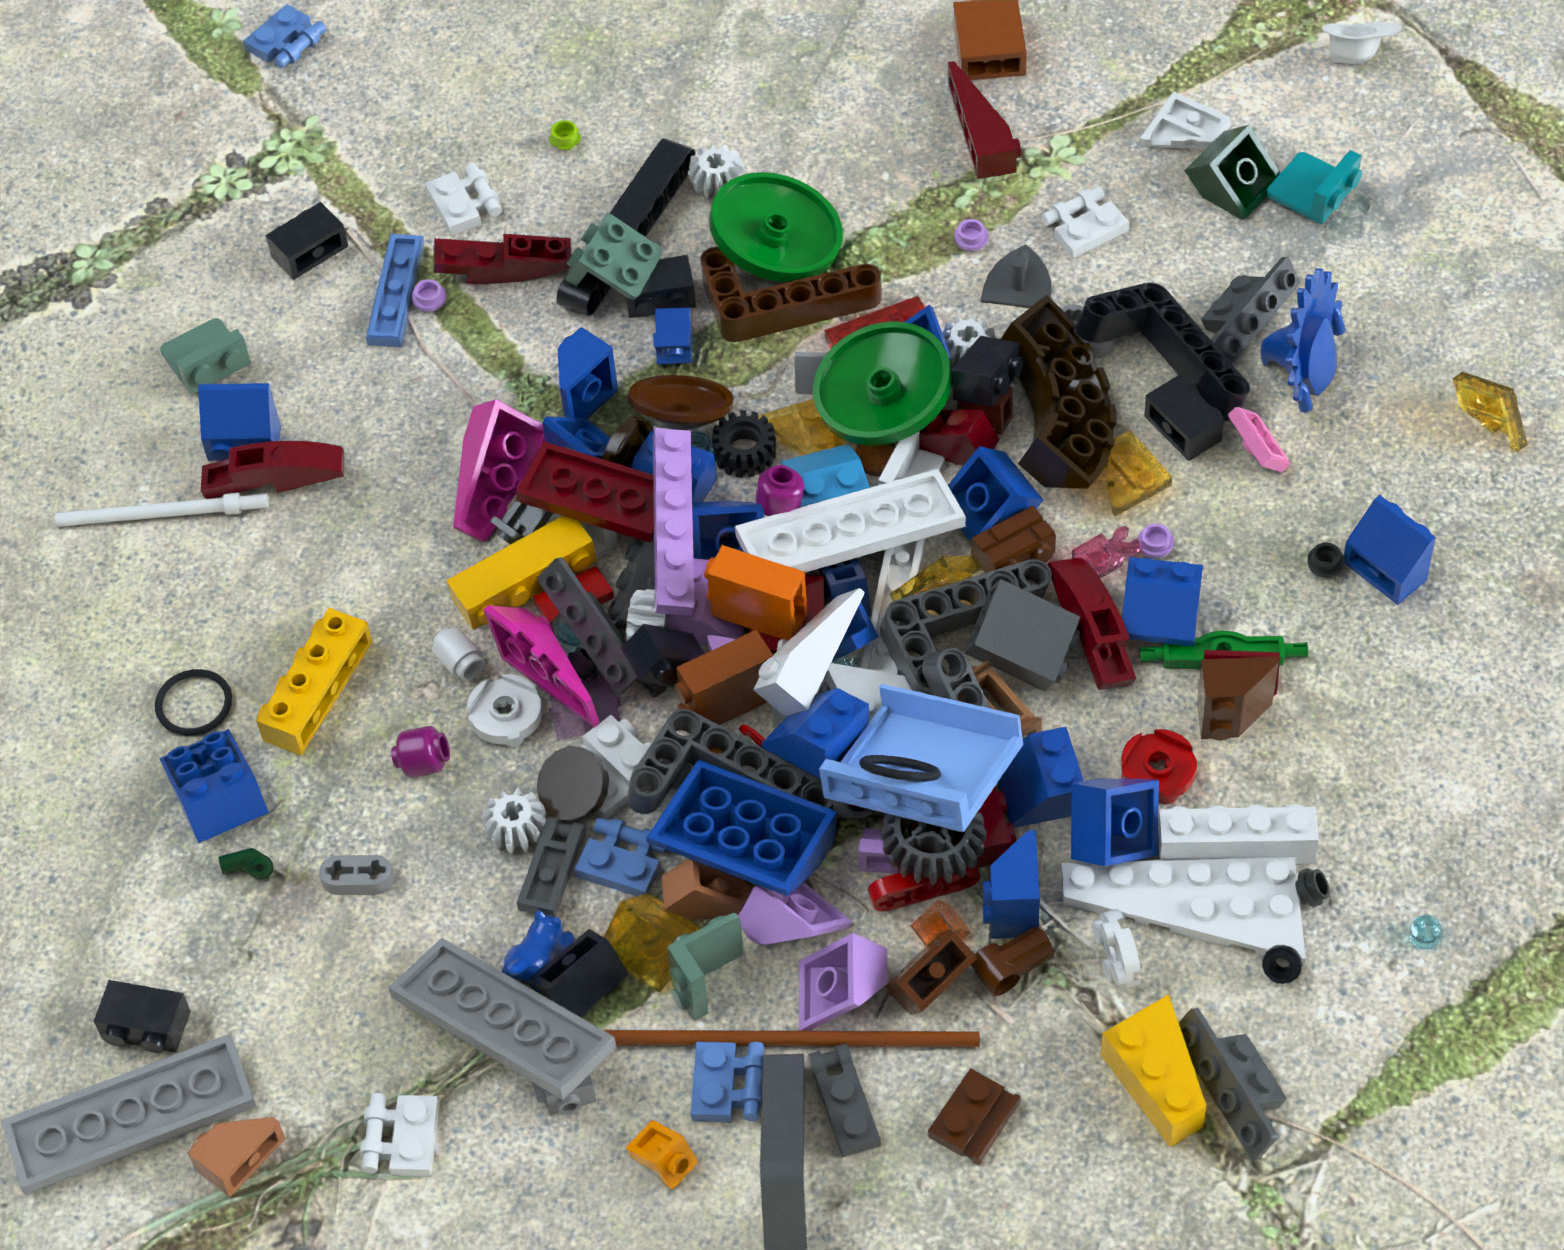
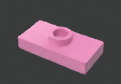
M1235 407L1228 414V417L1244 439L1242 445L1250 454L1256 457L1262 467L1282 473L1290 465L1289 459L1257 413Z

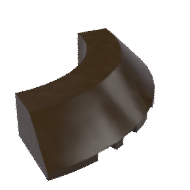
M1045 295L1011 322L1001 337L1002 340L1019 342V354L1023 358V370L1018 379L1029 398L1034 417V435L1031 446L1018 464L1044 487L1088 489L1104 470L1109 461L1110 452L1115 445L1113 435L1114 427L1117 424L1115 404H1111L1108 391L1111 386L1103 367H1097L1094 361L1092 346L1090 343L1083 344L1074 331L1076 324L1048 295Z

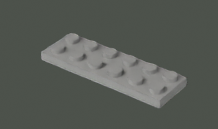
M443 938L434 944L388 987L392 999L562 1100L617 1048L614 1036Z
M227 1034L1 1120L21 1188L26 1195L256 1107V1103L232 1036Z

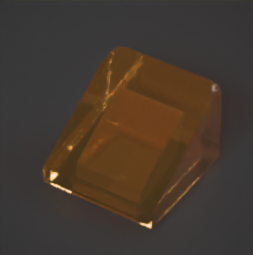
M894 443L885 445L858 444L855 452L861 460L865 474L880 477L896 445Z
M937 900L910 925L925 946L937 934L949 929L953 930L960 939L965 938L970 933V930L953 907L940 900Z

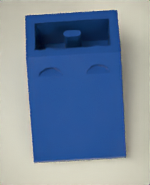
M229 729L222 732H212L199 742L187 747L180 746L174 748L168 755L159 758L198 843L269 813L256 778Z

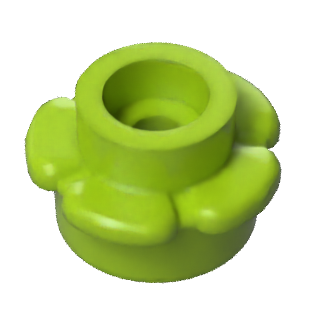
M561 120L551 127L549 142L552 146H557L560 150H570L580 143L581 134H579V129L574 122Z

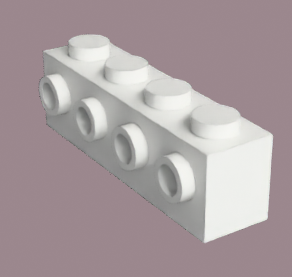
M1293 804L1286 807L1267 808L1261 805H1252L1246 808L1212 806L1207 809H1187L1176 806L1169 809H1160L1158 822L1159 860L1295 857V864H1315L1319 843L1316 807H1304Z

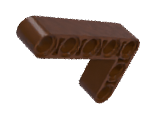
M718 247L706 249L700 257L704 289L722 337L730 342H741L877 307L882 300L881 272L876 266L871 264H861L744 293L734 263Z

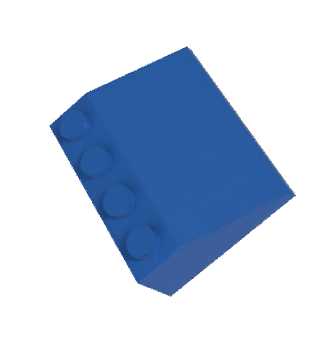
M697 760L648 834L646 842L782 895L789 896L820 867L835 842L837 811Z

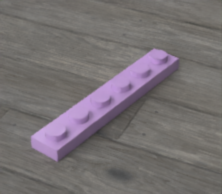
M655 428L653 434L655 613L692 616L694 610L691 431Z

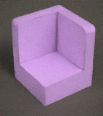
M865 828L863 830V837L859 843V870L863 872L896 874L899 867L892 868L889 863V856H885L883 853L881 829Z

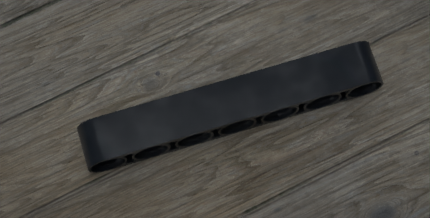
M665 138L661 139L612 208L610 214L646 237L687 178L691 157L696 156L695 149ZM590 272L583 277L577 286L565 280L564 277L557 291L556 302L560 306L591 316L603 301L611 286Z

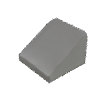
M795 352V392L797 394H813L814 377L827 352Z

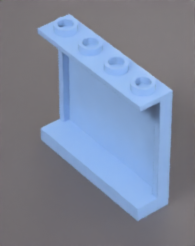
M881 684L879 688L882 706L841 762L826 759L819 768L824 798L964 832L1023 745L1020 715ZM868 755L904 757L936 766L941 771V776L938 780L927 782L888 778L862 769L859 761L862 757ZM875 764L882 767L903 771L924 772L917 769L902 766Z

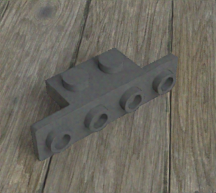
M1281 257L1265 277L1237 276L1201 318L1206 330L1218 331L1211 341L1232 364L1300 284L1299 277L1289 257Z
M635 538L625 553V559L628 560L626 568L620 573L615 585L619 592L617 598H614L607 610L608 616L618 630L627 622L630 599L634 592L646 589L655 590L654 538L651 543Z
M562 557L555 558L537 577V580L615 694H623L638 679L621 650L626 640L594 594L586 592Z
M1191 1008L1181 1019L1179 1026L1192 1064L1250 1159L1258 1160L1278 1139V1134L1263 1111L1280 1108L1287 1098L1247 1034L1217 1038L1200 1009Z

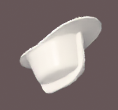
M1392 22L1326 24L1322 27V31L1330 35L1331 60L1347 64H1361L1370 60L1376 54L1382 37L1395 35L1402 29V26Z

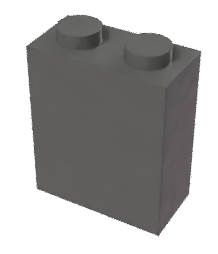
M1000 579L989 589L964 654L981 662L988 660L990 666L1044 691L1053 683H1059L1066 671L1067 663L1063 662L1067 650L1071 651L1079 638L1080 630H1077L1076 627L1080 616Z

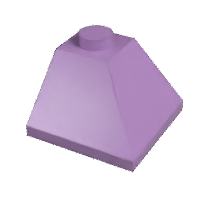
M804 882L789 896L755 885L738 915L741 920V928L746 931L745 935L747 938L760 945L850 928L852 924L849 918Z
M851 933L799 960V1031H810L860 1006L888 984L887 948L855 933Z

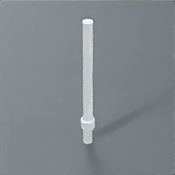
M239 493L224 494L223 498L61 512L55 514V522L57 527L216 512H225L226 515L241 514L242 510L269 508L268 494L240 496Z

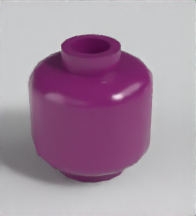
M776 465L764 470L759 476L755 497L756 503L762 504L764 515L769 517L800 508L804 492L803 478L797 471L785 465Z
M424 726L400 732L396 740V746H393L391 749V757L396 768H401L403 773L409 778H416L441 772L445 762L450 759V748L444 733H439L432 726Z

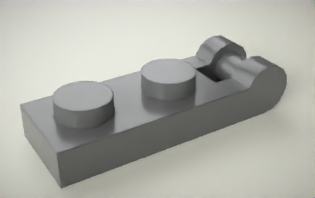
M547 818L517 900L519 911L533 914L541 911L545 915L556 917L578 851L586 837V824L574 822L572 825L561 823L559 818ZM558 838L566 839V843L557 842L556 840Z
M847 1043L836 1045L834 1051L821 1054L820 1051L808 1054L810 1067L842 1158L881 1146V1139ZM840 1066L842 1074L828 1077L826 1069Z

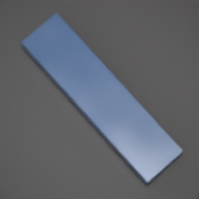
M390 234L366 335L368 345L402 346L412 302V293L415 288L425 244L423 236Z

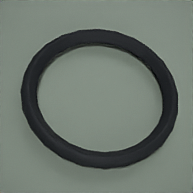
M191 669L174 675L159 689L155 699V712L159 722L167 730L184 736L199 735L214 729L227 717L232 706V692L227 681L219 674L204 669ZM197 676L210 678L217 682L224 691V706L219 715L210 723L196 728H183L172 724L165 717L162 708L163 699L167 691L174 684L185 678Z
M868 755L862 757L859 761L862 769L888 778L927 782L938 780L941 776V771L936 766L904 757ZM875 764L902 766L917 769L924 772L903 771L882 767Z

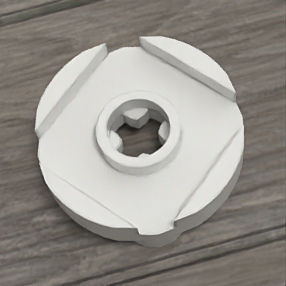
M513 674L501 675L502 679L492 682L489 679L482 681L471 692L467 702L469 722L472 730L480 738L490 743L504 744L507 747L521 745L524 738L530 736L537 729L542 719V703L534 684L524 677ZM507 704L512 705V712L499 714L498 707L505 708Z
M1114 909L1101 913L1100 920L1092 922V928L1097 943L1104 946L1107 959L1102 960V966L1107 981L1109 983L1115 981L1117 986L1122 990H1126L1141 984V979L1133 976V973L1141 971L1140 962L1130 928L1121 929L1117 920L1124 918L1119 909Z

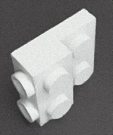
M612 715L583 735L584 745L581 746L599 755L603 761L604 769L608 771V795L602 807L596 812L603 819H608L628 803L627 794L630 777L652 744L649 741L642 744L635 738L637 736L636 730L628 720L623 718L618 722ZM641 787L638 790L643 792L647 787Z

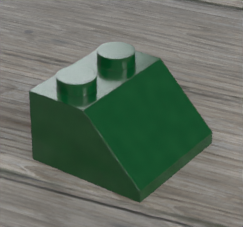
M1250 125L1223 131L1184 170L1202 198L1239 219H1245L1267 197L1268 187L1280 174L1279 169Z

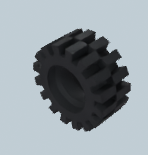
M740 410V416L736 417L734 412L729 413L728 421L723 417L719 420V426H714L712 434L713 454L715 455L717 466L720 469L725 467L726 474L731 475L733 471H736V477L742 478L743 472H748V477H754V470H758L761 474L765 470V465L771 467L773 458H776V437L774 426L772 423L768 424L767 417L763 415L758 419V412L752 411L751 416H747L746 410ZM740 439H752L757 442L754 447L749 449H736L731 446L733 442Z

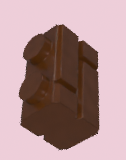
M1034 506L971 538L972 559L984 573L1032 559L1046 563L1055 553L1056 547L1055 531L1043 520Z
M949 929L945 932H940L900 970L901 973L896 974L885 985V988L910 1015L921 1013L977 957L953 930Z

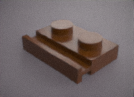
M970 1068L928 1129V1137L962 1157L964 1155L973 1160L974 1164L979 1166L1019 1106L1021 1096L1016 1093L1014 1095L1005 1090L1004 1086Z

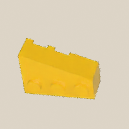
M1169 994L1102 1033V1058L1169 1147L1174 1146L1204 1127L1206 1103Z

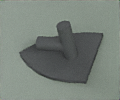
M1027 245L1009 252L989 272L983 286L981 302L1030 308L1045 295L1051 298V279L1047 267L1039 255Z

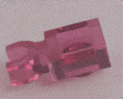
M1122 526L1114 531L1113 537L1109 540L1101 533L1072 550V559L1082 557L1099 578H1102L1123 566L1122 556L1129 557L1135 555L1139 551L1140 541L1135 539L1129 543L1123 542L1122 540L1128 537L1129 529L1127 526Z

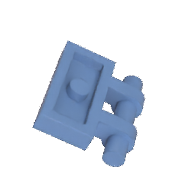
M286 4L244 39L243 43L245 50L267 63L274 60L275 65L282 69L288 63L293 64L301 57L300 53L308 46L313 47L318 43L320 36L326 31V26L321 21L311 25L309 16Z
M598 817L594 825V832L606 835L605 840L600 842L591 838L588 839L574 868L575 876L647 899L661 869L660 860L651 858L650 855L653 850L664 854L668 850L646 842L651 829L645 828L642 831L626 826V822L613 818L610 821ZM621 840L638 845L635 852L619 848L618 846Z
M696 1042L691 1102L692 1121L732 1122L733 1108H744L743 1118L747 1121L759 1120L760 1107H762L761 1083L764 1045L762 1043L750 1042L747 1055L745 1057H736V1043ZM735 1075L746 1076L745 1088L742 1090H734Z

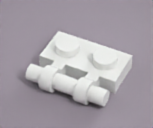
M470 163L466 166L465 171L468 177L460 180L457 173L453 172L425 183L426 191L451 236L482 225L480 214L489 212L491 217H497L502 213L499 205L500 198L495 190L490 189L487 175L475 163ZM477 192L479 197L471 200L469 194Z
M1100 186L1090 191L1084 189L1076 193L1075 198L1065 203L1060 201L1052 205L1051 210L1041 214L1042 221L1046 226L1055 222L1060 225L1054 228V238L1072 259L1129 231L1130 222L1111 201L1101 206L1096 203L1105 197ZM1081 209L1085 213L1076 218L1071 216V214Z
M381 1093L371 1094L370 1105L365 1109L364 1123L367 1125L366 1138L361 1142L359 1154L363 1158L362 1171L370 1174L376 1173L379 1161H390L389 1170L391 1176H432L440 1104L438 1096L398 1095L396 1110H387L385 1108L386 1095ZM383 1127L394 1128L392 1143H383L381 1141Z

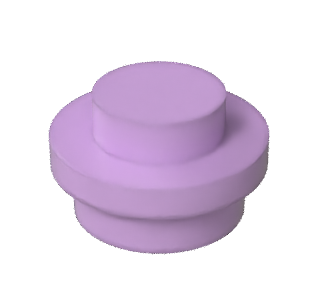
M967 219L961 222L955 230L954 240L961 249L976 251L987 244L988 231L982 222L975 219Z
M423 280L414 288L412 293L413 304L421 311H435L441 308L446 301L445 289L435 280Z
M1156 523L1147 525L1138 535V549L1149 558L1165 557L1173 549V536L1164 525Z

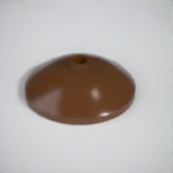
M661 375L645 378L634 383L628 391L629 404L637 413L660 426L674 430L687 431L716 422L732 410L734 402L733 394L723 385L704 378L685 375Z

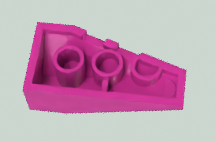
M497 399L473 406L463 438L454 529L480 542H485L496 527L490 520L494 515L500 519L503 518L507 512V506L516 495V491L543 441L546 442L542 423Z
M489 605L483 609L502 660L594 728L600 724L589 693L556 639L552 625L545 617H537L526 608Z

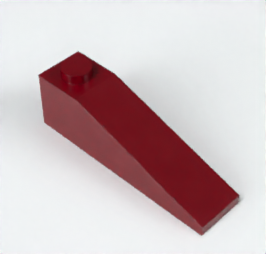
M955 61L948 62V87L977 180L1016 173L1017 159L1021 158L1019 139H1013L1009 125Z

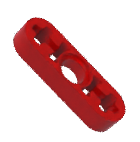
M975 865V868L966 867V874L963 878L953 873L949 884L941 877L937 878L936 883L932 886L929 878L923 877L917 884L914 880V873L904 878L901 873H896L875 880L869 885L868 893L874 909L884 912L968 889L980 880L981 875L977 865Z

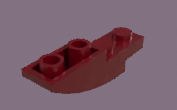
M503 234L502 242L434 238L433 271L434 273L466 275V284H498L537 279L571 268L567 265L571 257V238Z
M271 441L229 448V459L202 466L201 493L205 499L222 497L224 494L238 493L273 484L277 493L344 477L345 451L342 446L310 441Z
M1082 557L1049 562L1047 565L1052 573L1051 580L1061 608L1080 616L1076 629L1080 630L1079 638L1098 690L1131 685L1136 680V676L1125 648V644L1130 640V637L1105 585Z

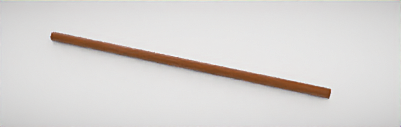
M603 1030L614 1036L616 1046H696V1042L736 1043V1046H748L750 1042H760L764 1046L835 1047L843 1043H847L848 1047H980V1031Z

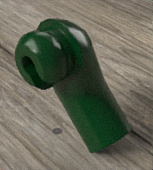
M254 848L218 856L223 875L242 870L256 879L263 880L268 878L274 869L272 860Z

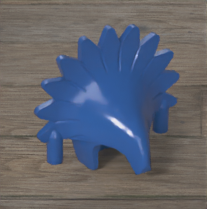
M1316 268L1314 275L1307 274L1305 288H1298V308H1292L1290 312L1292 322L1263 339L1260 347L1261 361L1264 366L1273 361L1285 368L1290 374L1288 386H1294L1293 400L1297 401L1301 412L1312 410L1313 403L1310 395H1320L1334 378L1337 369V351L1334 335L1339 336L1346 331L1341 313L1342 301L1335 300L1338 283L1331 282L1332 273L1324 271L1322 268Z

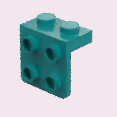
M1349 150L1334 167L1306 152H1299L1268 187L1267 196L1323 224L1333 211L1339 208L1349 192L1355 189L1362 177V171L1360 170L1362 155Z

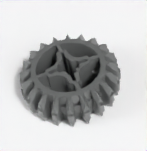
M885 813L881 829L883 853L885 856H889V863L892 868L900 867V873L903 878L914 873V880L917 884L923 877L929 878L932 886L936 883L937 878L941 877L949 884L953 873L963 878L966 874V867L975 868L977 857L982 856L984 841L986 840L984 818L982 813H976L963 832L964 837L954 847L951 844V840L955 838V833L958 832L956 830ZM914 823L916 829L911 832V837L905 840L902 836L904 831L910 824Z

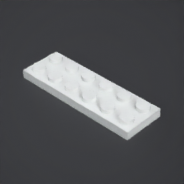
M935 469L800 507L790 512L735 526V533L743 552L809 572L965 527L966 516L940 471Z

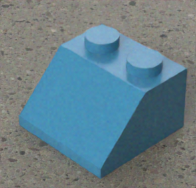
M850 444L781 461V465L792 468L803 478L804 492L801 507L870 488L861 460Z

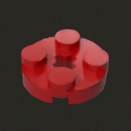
M1154 729V734L1142 736V733L1133 736L1123 748L1121 755V779L1159 780V803L1171 804L1193 785L1197 773V758H1195L1192 752L1193 747L1189 741L1176 732L1166 729ZM1159 760H1164L1166 769L1154 770L1149 763H1158Z

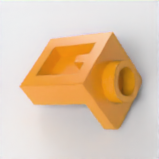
M653 1119L625 1147L632 1159L657 1172L664 1185L670 1189H674L698 1163L696 1156L682 1135Z

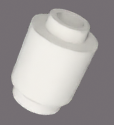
M459 628L444 629L434 638L432 646L433 655L455 678H461L463 681L472 680L484 668L485 661L482 659V652Z

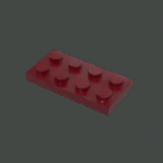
M543 441L516 491L517 502L649 543L652 542L654 538V484L652 474Z

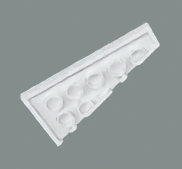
M1295 857L1130 861L1110 866L1086 862L1062 863L1061 865L1064 905L1099 914L1119 909L1123 916L1133 918L1134 923L1149 926V923L1168 927L1170 928L1169 932L1226 947L1237 945L1256 950L1255 954L1264 956L1266 951L1275 945H1287L1294 948L1300 954L1303 967H1305L1306 956L1300 901L1295 888L1297 880Z

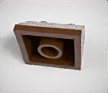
M1278 656L1201 660L1197 694L1201 739L1227 740L1240 737L1273 704Z

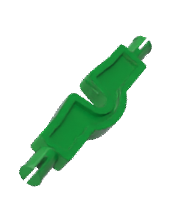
M1234 631L1207 633L1200 638H1195L1194 647L1162 643V647H1139L1140 663L1163 661L1165 669H1200L1204 650L1280 653L1279 665H1284L1285 658H1308L1307 642L1284 643L1283 636L1247 637Z

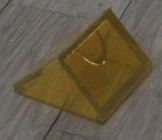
M647 893L620 901L604 938L609 940L627 971L660 993L671 980L667 946L671 945L679 936L686 933L692 934L701 928L681 915L664 910V903Z

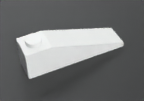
M858 588L836 596L781 649L763 663L758 672L760 677L753 690L785 717L808 710L865 592Z

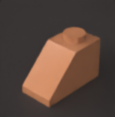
M689 858L662 875L664 910L692 920L716 918L722 915L727 916L731 913L739 915L751 894L749 881Z
M274 1117L216 1123L208 1132L202 1133L195 1139L188 1155L199 1174L228 1197H231L286 1138L279 1121Z

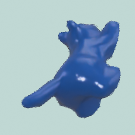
M541 911L535 912L534 922H532L522 942L513 946L506 954L504 967L501 972L515 980L520 979L529 982L535 992L539 993L530 978L572 944L575 937L570 931L563 932L559 917L545 915Z

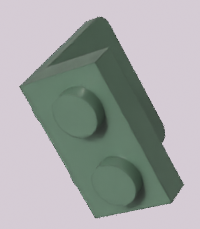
M607 212L597 226L591 223L583 234L581 240L585 242V245L582 249L577 247L569 258L567 265L571 269L565 280L577 286L583 277L590 272L627 298L636 299L657 265L663 251L660 246Z
M218 318L211 319L164 343L160 347L162 356L190 395L198 391L199 384H213L251 364L242 334L238 329L229 332L224 323Z
M736 913L718 916L712 919L706 927L692 934H683L676 938L671 945L667 946L673 998L682 1011L687 1008L694 1021L708 1014L705 975L743 954L741 920Z

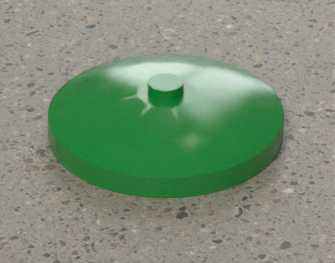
M757 172L731 179L716 193L709 213L710 232L721 252L743 270L768 280L792 282L823 274L836 260L842 245V224L831 203L821 193L806 183L781 174Z
M906 322L872 324L847 335L825 355L814 377V403L826 427L843 440L859 445L894 443L919 432L941 412L952 388L951 362L940 340L920 326Z

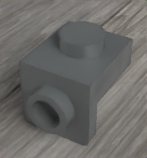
M515 501L503 519L494 515L490 521L500 528L496 534L509 544H512L545 526L554 513Z

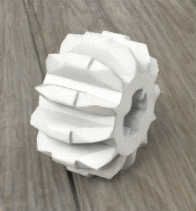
M713 144L710 150L699 148L697 156L691 157L688 171L689 181H691L696 194L704 193L708 200L715 196L725 183L745 173L744 163H742L737 150L729 151L726 145L720 149H716Z
M973 315L969 320L965 321L958 316L955 324L946 322L942 332L952 358V368L980 335L996 338L994 328H988L986 320L975 322Z
M636 590L630 599L628 618L626 620V641L632 637L643 623L667 628L666 614L655 613V590Z
M518 787L513 795H508L502 790L500 794L501 799L489 798V809L483 810L484 835L487 839L492 840L496 850L506 845V849L510 854H512L515 847L519 846L527 852L529 848L528 842H539L540 833L543 831L546 823L544 805L541 802H537L536 796L532 792L523 796L522 791Z

